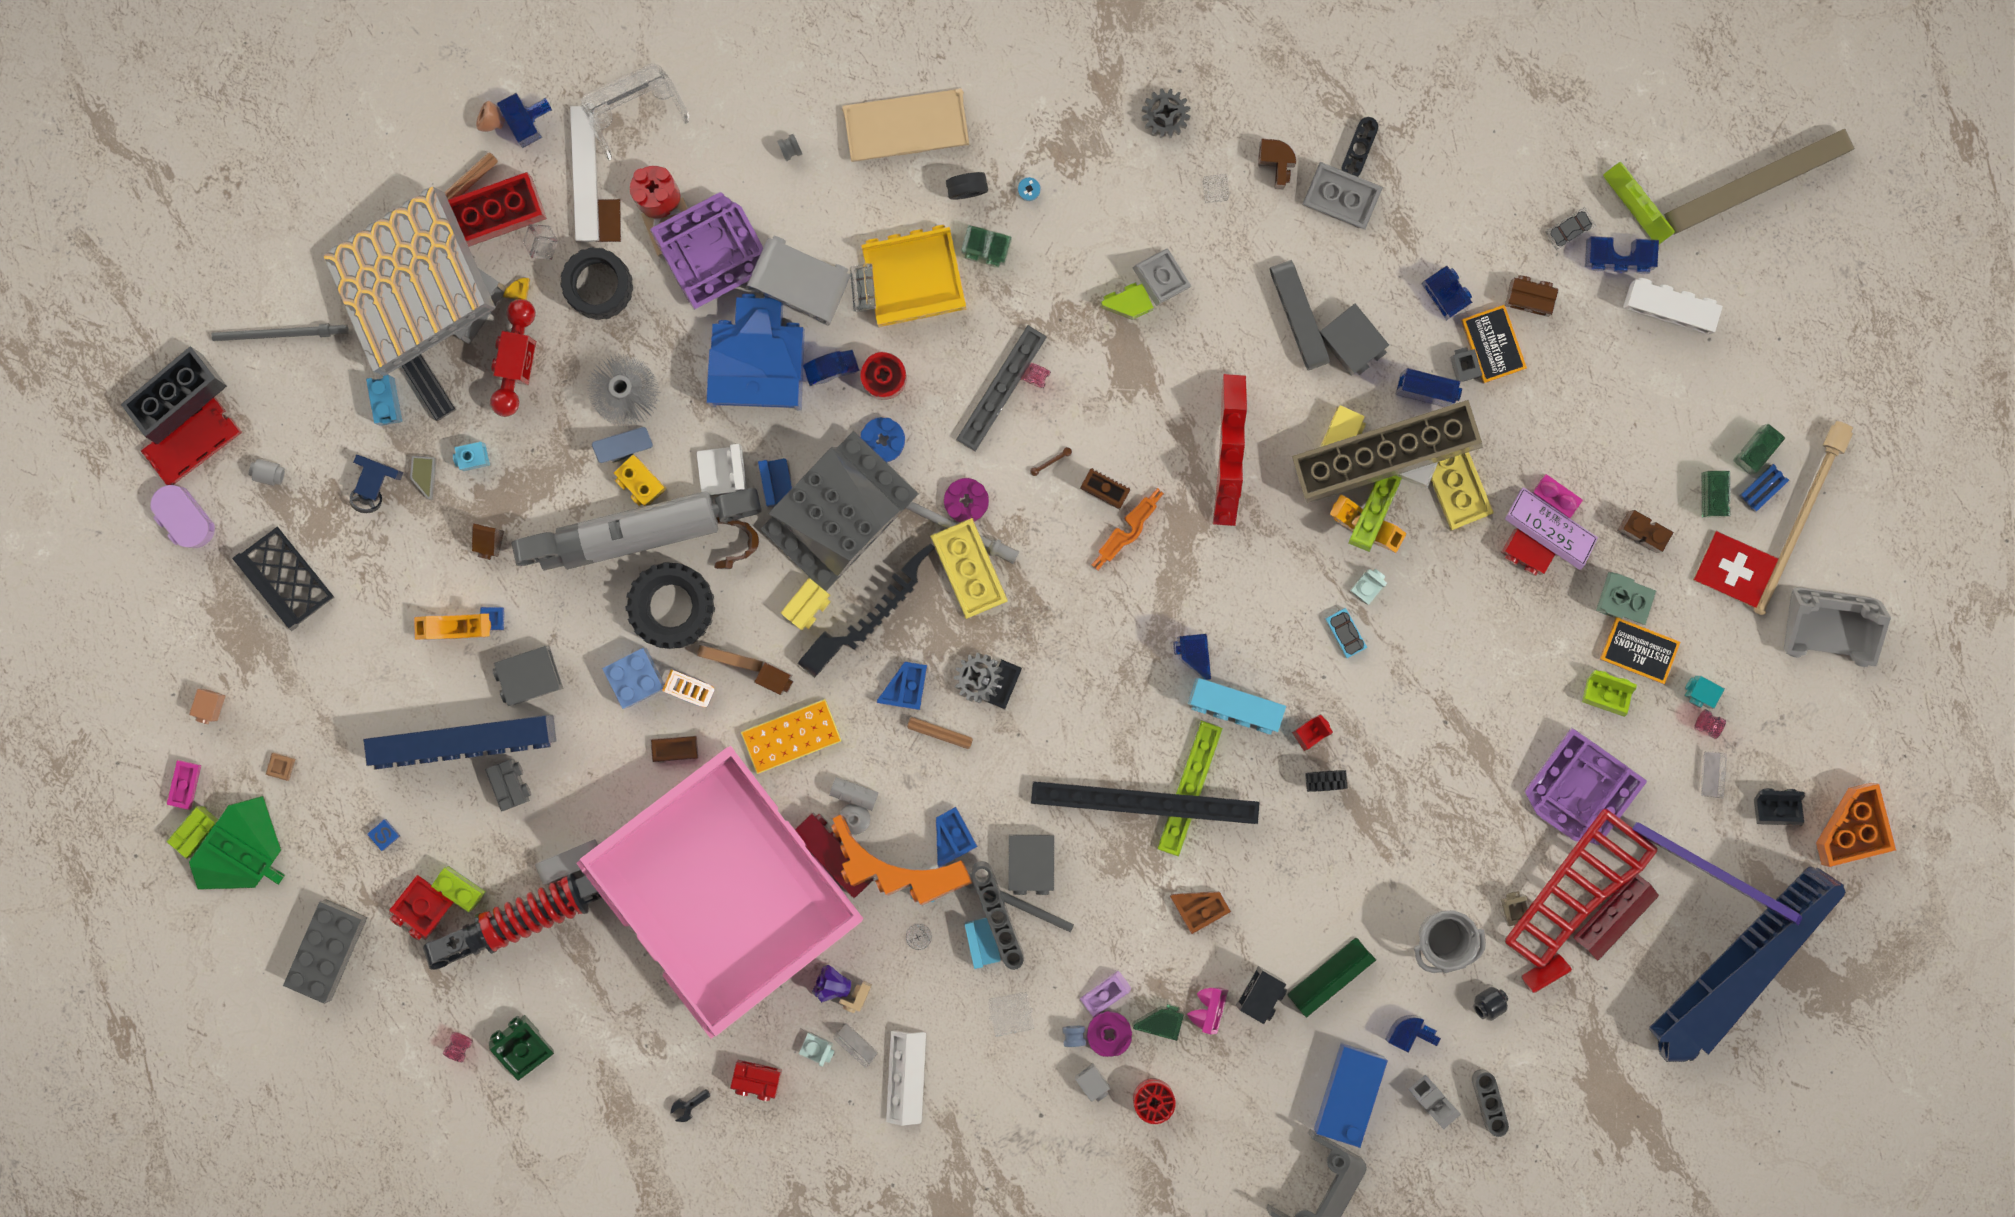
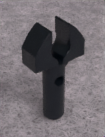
M705 1089L687 1102L679 1098L673 1103L670 1114L678 1108H686L684 1115L675 1121L687 1122L693 1117L691 1115L692 1109L711 1096L710 1092Z

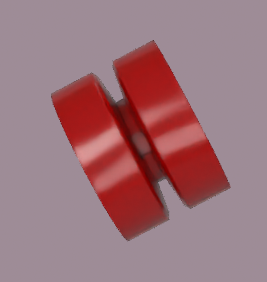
M1157 1078L1146 1079L1135 1088L1133 1093L1135 1111L1144 1122L1161 1124L1173 1115L1176 1107L1175 1096L1170 1086L1163 1080ZM1154 1097H1155V1099H1157V1102H1156L1155 1105H1153V1103H1151L1152 1098H1154Z

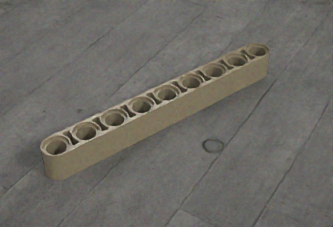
M1842 129L1665 213L1664 216L1674 229L1675 233L1673 235L1832 161L1855 148L1846 129Z

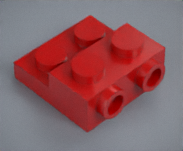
M416 875L389 909V915L392 916L390 921L396 926L401 927L404 925L410 929L408 933L418 941L422 938L426 941L454 902L444 896L441 891L438 892L431 887L432 885L422 877Z

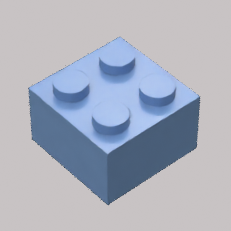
M641 648L602 668L622 709H627L661 692L664 687V682L647 648Z

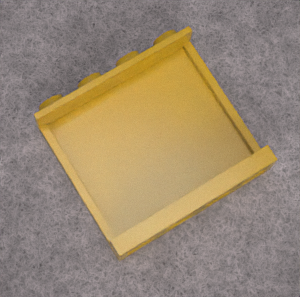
M938 225L932 227V231L923 232L922 229L913 230L907 236L901 237V234H894L888 236V240L869 239L865 241L866 244L861 245L865 265L871 269L874 309L878 328L967 310L950 227L945 228V225Z

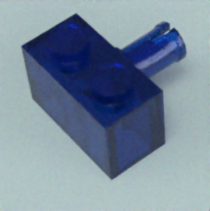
M516 92L497 103L513 135L522 148L543 138L535 124V119L553 111L546 97L528 107L525 106L523 100Z
M1445 266L1421 283L1446 321L1473 303L1469 290L1466 287L1462 288L1458 281V274L1453 268L1449 269L1448 266Z

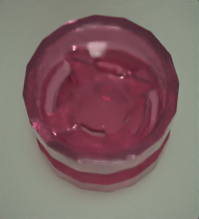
M1704 709L1697 718L1694 729L1700 732L1706 730L1709 737L1717 739L1726 725V719L1720 716L1713 717L1712 712Z
M452 1032L449 1038L450 1043L445 1047L443 1055L462 1063L466 1057L465 1052L471 1047L473 1040L461 1033Z

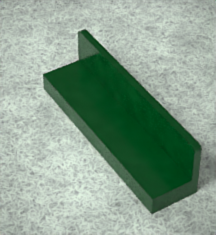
M1354 938L1288 992L1287 995L1307 1018L1373 964L1376 959L1358 938Z

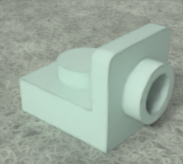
M1368 569L1350 591L1369 605L1380 590L1386 586L1387 582L1384 581L1385 576L1377 569L1373 571Z
M808 1032L799 1054L819 1063L823 1067L825 1062L830 1063L835 1050L831 1049L832 1042Z

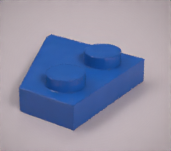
M904 662L877 699V703L920 710L927 665Z
M957 807L936 817L938 867L978 847Z

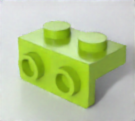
M1594 670L1587 678L1582 702L1625 717L1628 714L1631 697L1637 688V684L1625 678L1609 675L1605 671Z

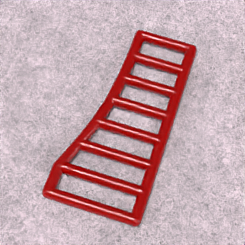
M1603 809L1505 938L1506 945L1538 968H1545L1584 919L1607 897L1636 874L1642 872L1655 856L1658 848L1611 811ZM1606 820L1647 850L1639 861L1598 831ZM1593 838L1632 868L1620 876L1586 851L1585 848ZM1578 857H1581L1613 882L1603 890H1600L1572 869L1571 866ZM1566 875L1595 897L1584 906L1557 885ZM1551 893L1578 912L1570 922H1567L1543 904ZM1537 911L1563 929L1555 940L1530 923ZM1523 930H1526L1549 947L1541 958L1516 941Z

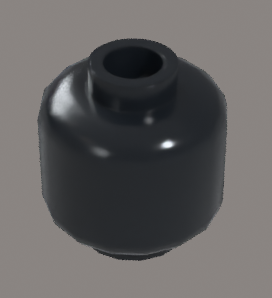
M1489 987L1475 996L1474 1010L1481 1019L1492 1021L1507 1011L1508 996L1502 989L1498 990L1495 987Z

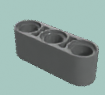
M1479 1069L1474 1072L1472 1083L1484 1125L1492 1135L1502 1137L1508 1132L1509 1123L1496 1079L1489 1071ZM1487 1075L1489 1077L1488 1084L1480 1086L1479 1079ZM1492 1097L1495 1098V1105L1491 1108H1486V1100ZM1495 1120H1501V1127L1493 1130L1492 1123Z

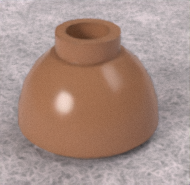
M487 101L480 109L476 127L482 132L493 131L496 128L502 129L505 116L501 115L497 105Z

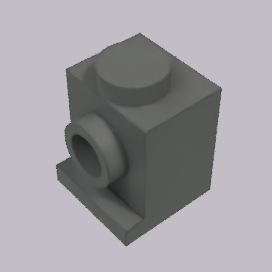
M1468 347L1454 351L1455 355H1452L1450 359L1456 376V383L1482 376L1475 349L1468 351ZM1461 361H1465L1468 364L1467 369L1461 368Z

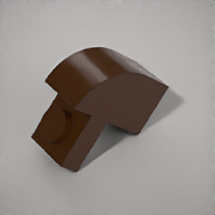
M1261 139L1258 165L1276 167L1275 189L1284 190L1286 183H1290L1291 170H1287V167H1295L1296 156L1293 149L1283 141Z

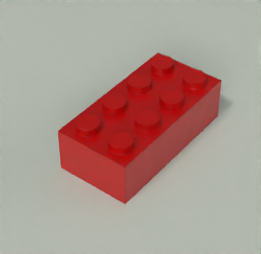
M528 172L448 200L468 247L547 219L533 178Z

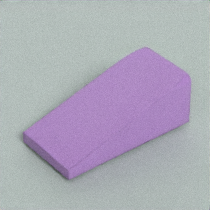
M1117 971L1082 996L1080 1000L1092 1017H1094L1128 994L1131 987L1122 974Z

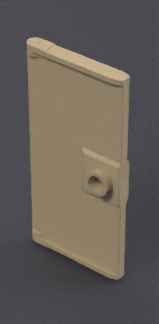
M962 88L844 105L842 112L846 122L851 162L969 145Z

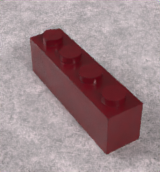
M813 812L795 831L805 842V847L841 886L855 898L875 878H871L856 886H852L850 882H845L841 873L844 870L842 864L850 861V858H845L840 847L843 845L841 837L837 838L834 832L829 830L826 826L828 824L827 820L820 813L815 815Z

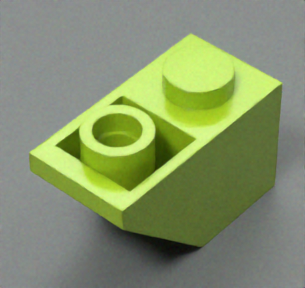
M1136 282L1124 287V292L1116 294L1115 291L1103 297L1104 300L1101 301L1102 309L1131 320L1154 309L1143 284L1137 285Z

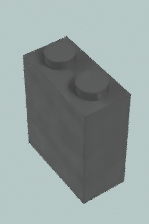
M1356 303L1320 331L1323 342L1351 376L1356 372L1358 375H1361L1370 367L1367 363L1373 358L1376 361L1382 358L1387 353L1385 349L1389 346Z
M543 646L494 663L493 674L496 681H500L502 687L500 695L504 703L507 702L508 706L564 689L550 646Z
M1009 834V891H1013L1014 895H1027V891H1036V895H1049V891H1054V835Z

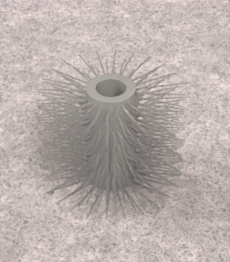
M624 355L623 358L621 356L620 362L614 361L613 358L611 359L612 363L608 360L611 369L605 363L613 376L612 378L598 367L604 375L596 371L598 374L596 376V384L592 385L595 383L594 378L590 383L591 385H587L594 387L589 388L591 390H598L591 392H600L590 396L596 398L593 399L596 402L592 404L597 406L595 410L602 411L600 416L605 415L606 419H611L612 417L614 422L617 416V424L618 422L621 424L620 415L623 427L626 418L632 419L635 422L636 418L639 421L636 412L642 418L634 405L635 403L647 413L648 411L643 406L653 412L649 406L656 409L651 403L659 395L653 394L661 393L646 391L658 390L651 388L656 387L654 385L657 384L652 383L655 382L654 380L652 381L655 376L651 372L648 373V371H651L650 368L647 367L643 370L645 368L643 367V362L639 364L637 361L635 365L634 361L632 360L633 363H631L630 359L629 363L626 357L627 367ZM637 370L638 373L640 372V374H642L643 376L641 377L637 374L635 375L634 372Z

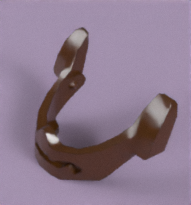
M717 517L718 524H727L741 528L749 538L747 542L748 549L744 554L737 557H726V560L718 561L714 565L715 569H732L735 561L746 559L757 550L759 537L757 532L747 522L736 520L721 522L719 517Z

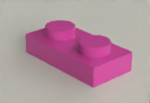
M177 760L167 805L188 810L192 809L202 765Z

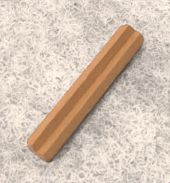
M487 153L444 192L447 199L449 200L464 194L497 164V158L492 153Z
M913 717L909 719L907 728L966 749H970L973 742L972 737Z

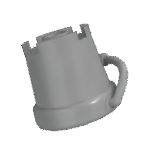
M1454 910L1440 911L1427 917L1421 924L1419 930L1420 942L1419 945L1414 947L1419 967L1427 972H1443L1445 974L1464 969L1482 956L1486 946L1484 929H1477L1475 923L1463 913ZM1420 951H1422L1425 958L1435 967H1430L1423 963Z

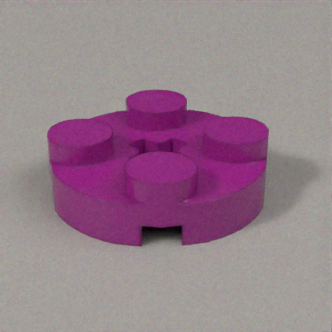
M962 478L951 483L946 490L944 506L949 516L957 522L961 523L970 518H973L975 522L986 513L989 506V496L985 487L977 480ZM965 494H968L969 498L973 499V503H969L968 507H964V504L960 503V498H964Z
M1106 1010L1092 1018L1088 1025L1087 1038L1090 1047L1098 1055L1103 1057L1119 1056L1129 1048L1132 1041V1030L1129 1021L1122 1014ZM1111 1028L1114 1029L1115 1031L1113 1034L1115 1035V1038H1108L1106 1040L1104 1038L1106 1035L1104 1033V1030H1110Z

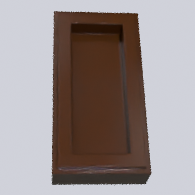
M697 736L651 739L652 762L698 759Z

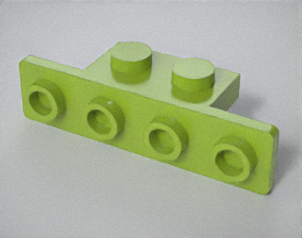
M1618 162L1603 174V177L1656 245H1660L1675 233L1674 229L1622 162Z

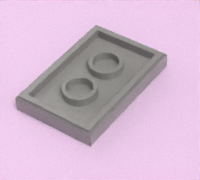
M1320 162L1303 205L1366 229L1383 187Z

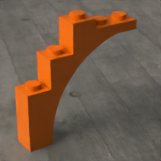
M838 815L832 818L834 824L831 825L833 832L837 838L841 837L844 844L840 846L845 858H850V861L842 864L844 870L841 873L845 882H850L852 886L878 876L875 882L880 893L885 892V895L889 896L912 885L913 889L910 890L914 902L919 901L920 905H925L972 883L963 861L929 870H910L887 864L868 853L853 838L844 816Z

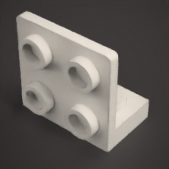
M733 444L727 448L697 451L701 492L707 491L710 495H717L747 489L743 452L740 444Z

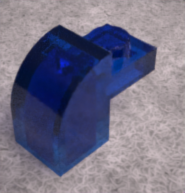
M853 350L829 353L803 365L809 386L827 383L837 377L860 371Z
M1405 1015L1393 1023L1385 1040L1389 1044L1409 1053L1416 1037L1435 1046H1438L1441 1038L1436 1035L1437 1030L1427 1025H1424L1423 1028L1421 1027L1424 1022L1422 1017Z

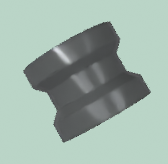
M794 134L789 135L788 139L777 141L786 162L791 160L792 156L803 155Z

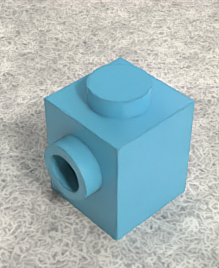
M477 442L454 447L456 453L453 454V461L455 466L459 467V470L468 471L490 466L485 443Z

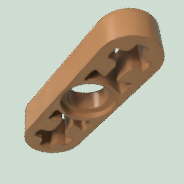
M699 645L697 656L756 672H760L763 661L702 645Z

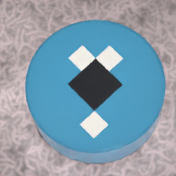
M1028 177L1019 183L1018 193L1023 200L1033 201L1040 195L1041 188L1036 179Z

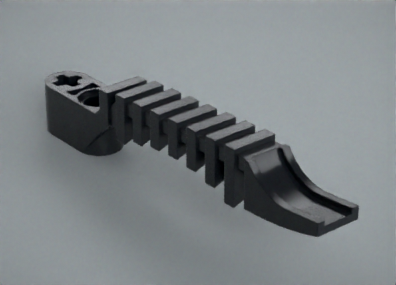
M930 543L902 567L901 571L912 579L909 583H906L896 573L893 574L892 578L904 588L898 591L891 584L887 587L896 597L892 600L886 594L883 595L881 599L888 605L884 608L878 603L874 608L880 613L877 616L872 612L866 615L872 620L870 624L860 619L857 623L863 628L858 631L853 625H850L847 628L850 633L842 637H832L824 631L797 664L815 678L843 645L848 644L852 649L856 650L859 645L855 642L862 641L864 643L868 639L866 636L869 633L873 634L875 632L874 628L877 625L881 626L882 620L891 615L889 612L892 609L896 610L899 606L897 604L900 601L904 602L907 598L905 596L915 590L913 587L918 583L917 572L919 565L935 547Z

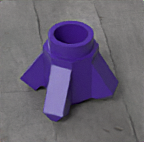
M826 965L822 967L821 974L817 977L816 986H814L812 993L815 997H818L821 1003L837 997H847L851 989V980L842 976L832 966Z

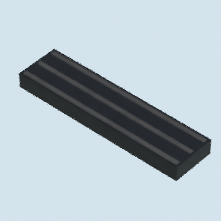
M422 354L402 365L436 421L457 410Z

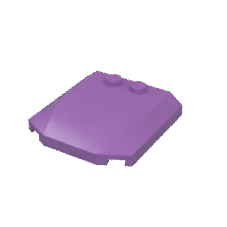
M722 192L650 229L656 244L694 310L748 282L763 250V246L742 207L724 196Z
M1571 727L1524 791L1538 816L1572 840L1579 841L1603 809H1608L1620 818L1647 783V780ZM1606 820L1598 831L1607 836L1614 825ZM1593 838L1589 842L1594 843L1596 845H1600V843Z

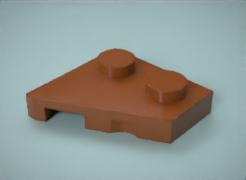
M1219 891L1170 895L1191 934L1231 912Z

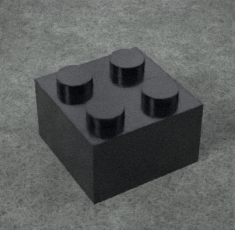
M1258 966L1236 1006L1241 1012L1265 1024L1266 1020L1270 1021L1274 1016L1276 1002L1278 1000L1282 1001L1287 992L1285 988L1287 984L1281 978Z

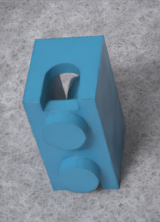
M386 375L381 379H366L374 424L384 426L403 422L395 378Z

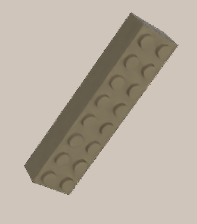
M1465 400L1294 455L1292 459L1304 498L1307 503L1481 449L1483 444L1469 400Z

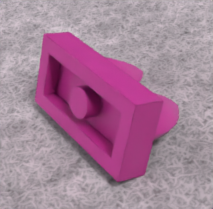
M1547 474L1542 477L1532 492L1568 518L1572 517L1583 499Z
M1205 988L1197 993L1198 998L1208 1007V1010H1194L1189 1012L1187 1016L1193 1024L1202 1029V1032L1210 1035L1218 1033L1228 990L1224 988Z

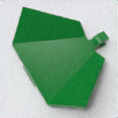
M264 796L228 805L189 861L198 890L255 888L263 876L278 885L280 884L285 874L270 866L281 852V847Z

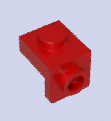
M1321 714L1311 718L1292 732L1303 751L1310 749L1323 738L1333 733L1329 722Z

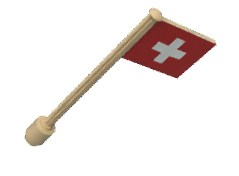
M1836 421L1835 425L1831 426L1823 443V447L1826 448V455L1778 558L1715 531L1693 581L1754 607L1753 610L1759 615L1766 614L1765 610L1835 457L1839 454H1844L1853 436V427L1840 421Z

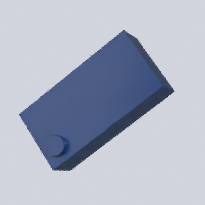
M1340 1044L1314 1126L1316 1134L1361 1148L1388 1062L1384 1056L1347 1044Z

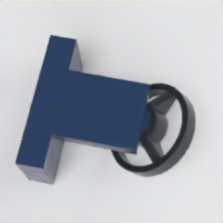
M356 454L353 463L363 466L355 489L350 494V505L360 513H372L377 511L382 504L380 489L385 476L401 481L404 472ZM377 496H378L379 499H380V501H379V503L375 506L374 503H373V500L376 501ZM353 501H360L361 504L369 505L371 508H359Z

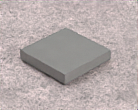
M1168 248L1133 267L1134 272L1156 306L1191 287V284Z

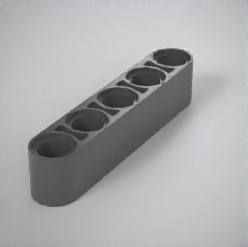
M1289 260L1270 267L1271 277L1306 369L1309 371L1330 363L1326 347L1293 261Z
M978 861L972 867L974 886L1003 962L1007 968L1016 970L1024 962L1021 944L992 867L985 861ZM979 869H985L988 875L985 878H979L975 873ZM987 890H993L996 896L988 899L983 894ZM995 911H1001L1004 914L1003 918L999 920L994 919L991 915ZM1003 932H1009L1012 935L1006 941L1002 940L999 936ZM1010 953H1017L1020 957L1016 961H1010L1007 956Z

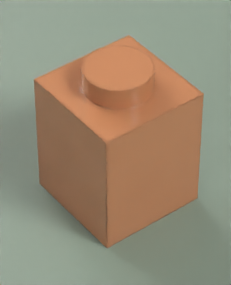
M197 689L189 715L195 716V721L209 724L210 721H218L226 695L207 689Z

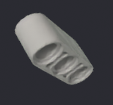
M596 839L536 863L535 867L542 884L545 885L581 870L576 863L580 858L598 846Z

